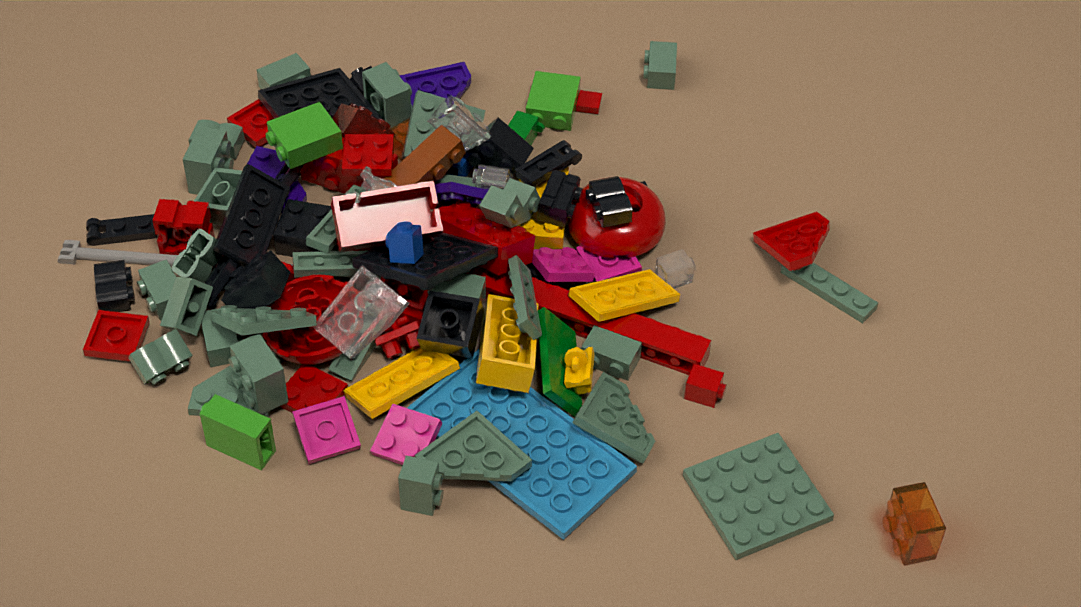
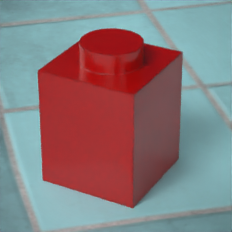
M694 364L686 382L684 399L715 408L718 398L723 399L727 384L723 383L724 372Z

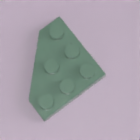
M418 90L415 94L401 159H405L440 125H443L461 139L462 143L472 139L482 130L486 110Z
M235 305L221 306V310L212 311V322L240 335L317 326L316 315L307 312L305 308L271 310V307H257L255 309L237 308Z
M272 351L281 364L282 358ZM231 366L193 387L188 405L189 415L200 416L202 406L209 402L216 394L252 411H257L254 406L250 408L246 403L242 388L237 389L231 377L234 371ZM270 411L263 413L261 415L269 418Z
M603 372L572 423L643 464L656 441L652 433H647L643 423L645 420L639 408L630 401L628 397L630 391L627 385Z
M478 411L472 413L415 455L416 458L439 462V474H443V479L513 481L532 466V459Z

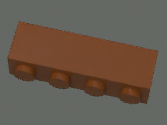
M440 125L392 170V176H386L382 180H389L393 187L434 181L435 183L446 174L447 170L463 158L466 152L462 140L443 125ZM379 182L372 190H379L391 187L383 185Z

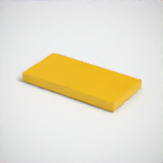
M650 269L572 287L569 291V297L598 322L679 302L681 295Z
M420 347L343 391L349 401L373 419L389 410L392 404L398 405L460 369L458 361L449 354L426 351Z

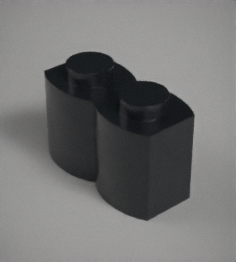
M619 176L589 181V189H586V199L588 204L593 206L595 221H599L603 228L632 222V205Z
M125 260L94 264L95 291L99 310L116 312L131 309V301H135L133 286H129V282L133 281L131 266L126 267Z

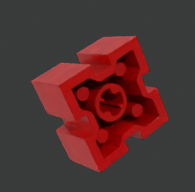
M159 199L152 221L155 234L159 235L157 243L160 254L179 255L180 252L186 249L190 237L200 228L215 238L213 223H209L211 218L209 202L190 200L187 201L186 205H182L179 200Z

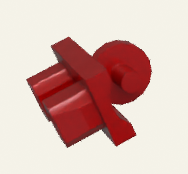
M392 313L389 315L390 323L383 325L385 332L393 331L374 338L376 345L383 348L387 358L393 359L403 354L399 344L400 341L406 339L411 350L421 347L416 339L420 324L418 321L405 325L410 322L407 315L399 318L396 313Z

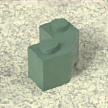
M510 178L504 189L491 185L479 207L486 219L512 228L530 220L533 213L538 210L540 196L535 187Z

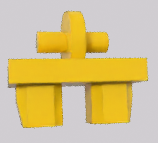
M574 347L565 354L564 384L566 388L573 387L578 395L589 393L592 389L595 354L593 347H588L585 350Z

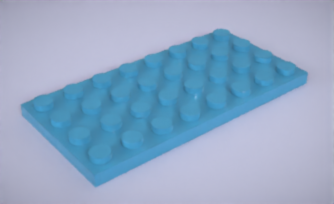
M478 349L474 352L473 359L467 358L459 364L460 369L441 379L407 408L442 421L443 424L436 439L475 411L481 413L532 459V466L513 481L489 482L564 540L637 472V465L606 442L573 424L574 419L533 388L530 387L529 392L526 393L477 384Z

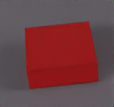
M580 90L576 111L599 114L602 93Z

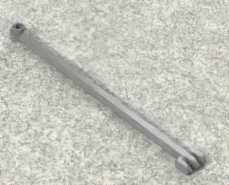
M65 240L57 262L75 265L77 259L104 262L125 260V263L153 265L167 259L172 267L178 255L82 248L80 241ZM333 276L334 280L341 282L345 279V277Z

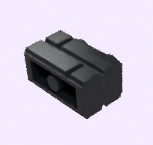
M557 170L552 171L538 204V221L552 222L553 225L564 227L568 218L573 219L576 211L574 203L575 201L580 202L583 194L579 176L566 175L565 172Z

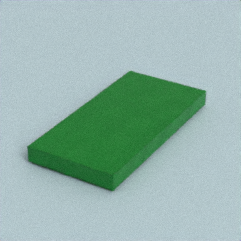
M543 307L538 310L542 336L539 337L543 394L573 417H576L582 407L581 394H576L573 387L566 388L564 384L566 368L564 358L569 349L577 347L576 332Z

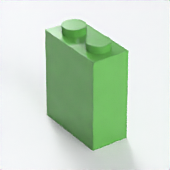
M535 71L526 105V113L538 116L539 122L543 123L546 128L571 131L580 92L581 77Z
M320 102L267 121L268 132L266 133V139L270 146L276 148L279 160L281 162L285 161L289 169L343 149L341 130Z
M216 394L209 402L202 406L200 418L206 445L262 471L276 452L271 419Z

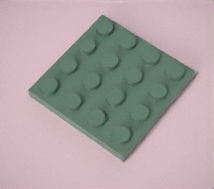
M779 433L683 469L684 479L735 560L833 521V512Z

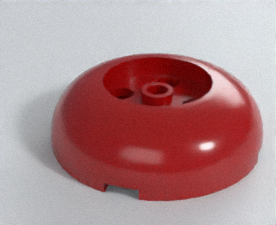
M625 177L619 178L632 205V222L603 228L599 221H595L593 206L588 204L586 199V189H589V184L583 187L580 202L575 201L574 203L576 211L573 219L568 218L569 231L573 239L582 248L595 255L613 259L614 255H628V258L635 257L655 247L664 234L666 217L664 207L658 196L643 183Z
M309 275L294 279L286 283L281 297L267 307H271V310L305 308L307 312L316 315L317 326L264 332L262 335L274 353L292 363L314 365L331 361L345 353L360 335L364 322L361 297L351 284L334 280V277L330 275ZM352 324H353V325H354V330H353V332L350 334L349 337H346L347 333L349 332V330H350V328H351V326H352Z

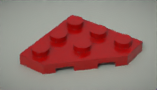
M816 211L753 232V240L788 270H800L804 266L813 264L830 230V221Z

